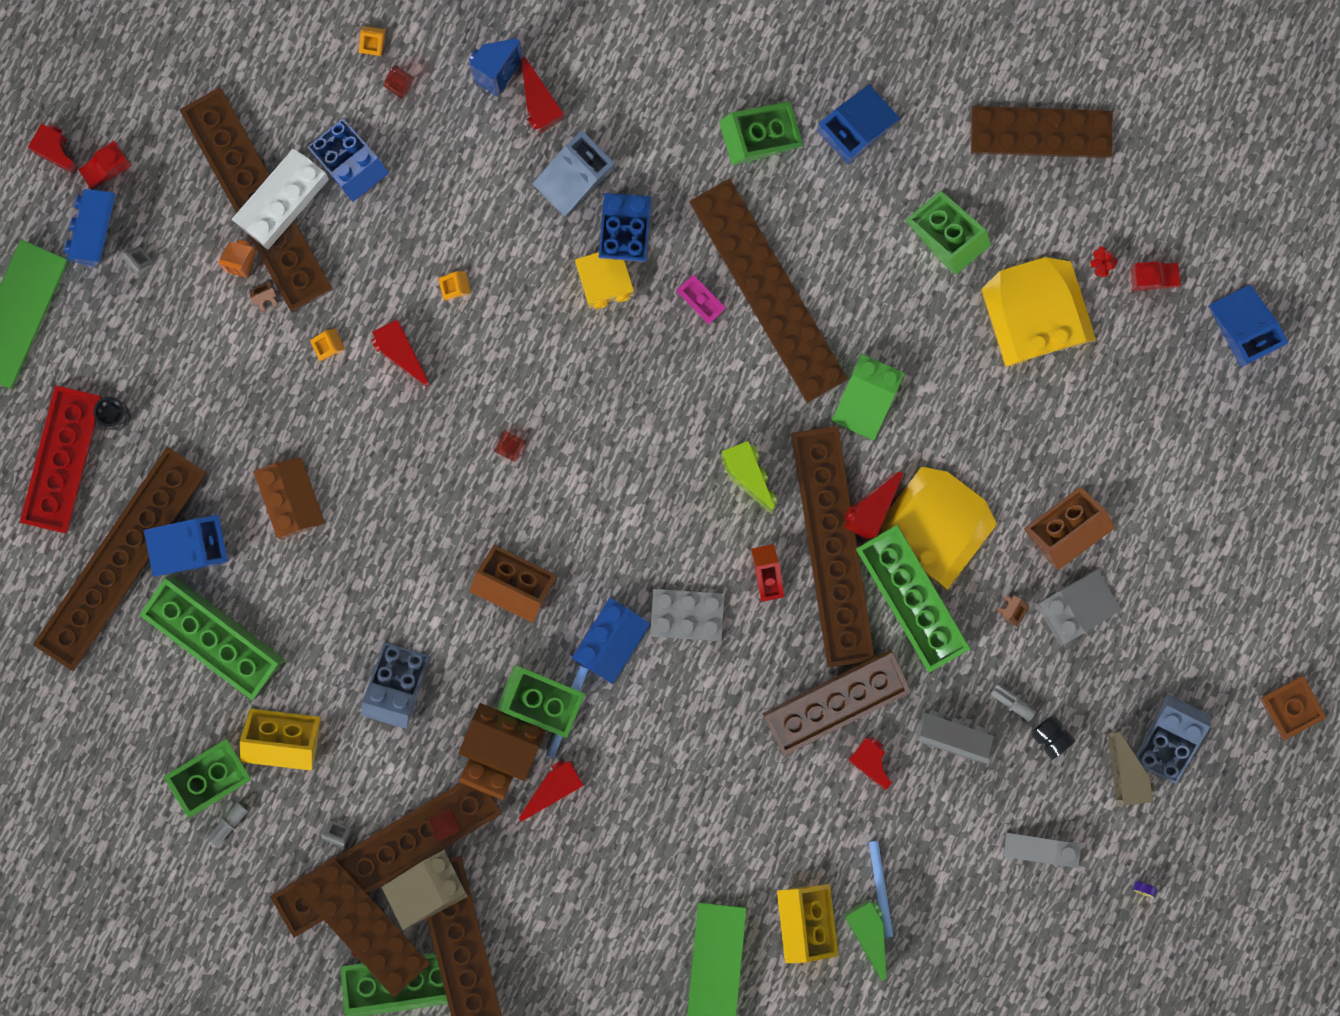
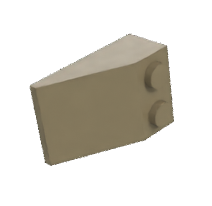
M1120 732L1107 733L1116 805L1153 802V797L1156 796L1154 782L1150 781V777Z
M444 850L420 862L382 887L403 931L468 897Z

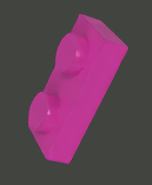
M694 275L676 290L681 298L708 325L726 310V307Z

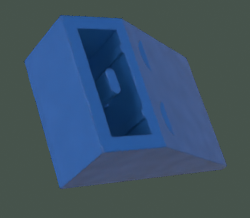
M867 85L818 124L817 131L849 165L898 122L900 117L870 85Z
M344 118L307 146L352 202L389 174L376 154Z
M604 193L598 258L646 262L651 196Z
M1251 285L1208 305L1240 368L1289 343L1278 321Z
M219 515L144 530L153 577L217 566L228 562Z

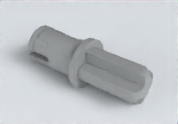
M1000 684L996 685L991 692V695L1006 705L1009 711L1013 710L1028 722L1037 712V709L1022 700L1019 694H1013Z
M237 801L226 816L220 818V823L208 835L207 839L213 845L219 846L232 830H236L235 826L249 811Z

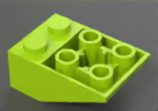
M749 441L723 450L721 458L729 478L769 513L773 512L777 500L773 490L767 489L768 477L764 467L759 468L757 461H759L760 457L755 445L750 446Z

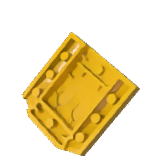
M1044 257L999 271L981 289L1005 368L1026 362L1029 359L1096 340L1071 261Z
M921 467L887 511L877 536L898 525L928 577L945 590H948L996 527L997 523L986 500L949 472Z

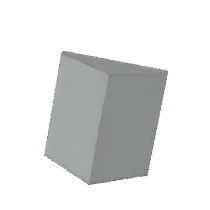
M140 246L123 253L124 261L138 277L154 264Z
M330 820L321 838L326 842L345 848L352 828Z

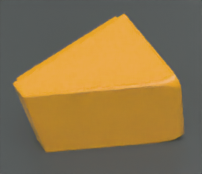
M363 26L360 30L358 53L382 56L386 29Z
M455 271L438 278L444 301L471 294L465 271Z
M336 329L326 330L310 340L319 361L345 350Z

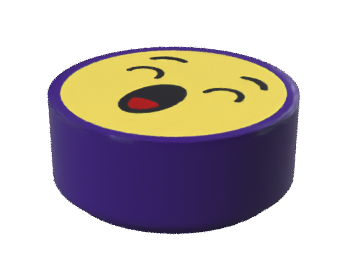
M1136 881L1132 889L1139 894L1151 898H1156L1158 892L1156 887L1140 881Z

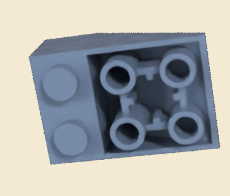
M581 130L565 145L532 185L566 217L615 170V163Z
M384 642L362 701L361 716L407 729L430 656Z
M1167 694L1136 755L1143 768L1177 784L1210 728L1211 715Z

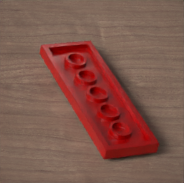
M55 385L19 523L68 534L97 422L93 410L95 404L103 398L102 396Z

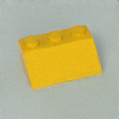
M250 708L240 739V762L312 771L316 757L321 717Z
M830 884L777 890L785 963H807L837 957L838 947Z

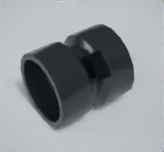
M111 396L100 399L95 404L93 410L96 421L112 431L125 428L131 418L128 406Z
M1054 714L1030 733L1038 744H1045V753L1051 760L1061 755L1076 741L1067 730L1061 731L1063 724Z

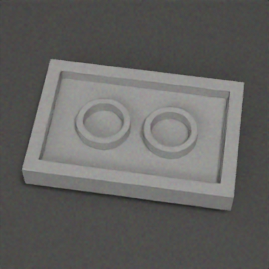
M653 589L650 637L721 642L724 594Z

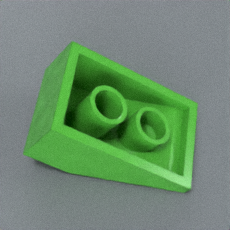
M790 101L732 112L719 120L732 165L755 161L804 146Z
M939 191L905 219L940 262L955 275L991 246L987 230L942 191Z
M861 354L831 422L874 441L905 373Z
M514 665L496 709L567 738L585 694Z
M227 739L163 776L188 820L251 781Z
M867 899L843 913L878 977L883 981L887 979L884 927L880 919L884 915L877 903H871Z

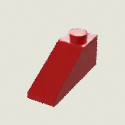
M524 56L521 58L529 116L527 121L534 131L538 129L542 134L564 120V114Z
M398 320L372 331L374 338L371 339V342L376 352L381 351L386 358L423 386H430Z
M899 471L890 475L856 504L849 507L844 517L846 520L844 528L868 540L877 537L904 473Z
M562 759L551 766L553 770L547 774L519 816L520 822L584 786L571 761L565 763Z

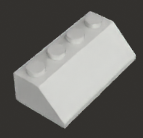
M292 149L231 220L268 250L326 184L329 178L310 159Z

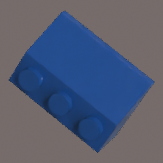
M514 38L483 44L479 50L475 49L469 58L474 82L498 97L521 64L523 54L520 41Z
M84 189L81 195H76L74 208H77L76 217H71L68 229L72 231L71 239H66L63 253L67 254V261L91 267L100 263L116 193Z
M609 598L572 659L613 684L647 631L650 623L617 601Z

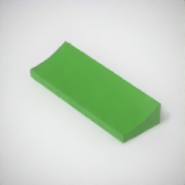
M20 239L0 285V385L9 389H13L69 262L63 257Z
M898 525L856 549L929 673L971 649Z
M173 574L163 579L140 613L142 618L252 701L256 699L285 660Z
M698 902L687 1016H736L746 907Z
M436 953L423 955L430 964L395 997L388 992L363 963L341 966L345 1015L370 1016L448 1004Z

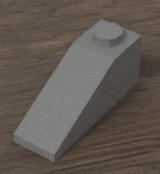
M1006 833L1003 857L1079 868L1082 844Z

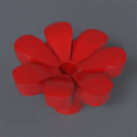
M1100 246L1098 250H1094L1093 256L1096 259L1090 261L1091 268L1096 267V276L1107 277L1109 270L1114 269L1117 265V259L1113 257L1112 252L1107 251L1106 247Z

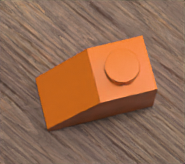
M237 240V243L230 241L218 264L227 273L249 278L256 251L253 247H250L251 243Z

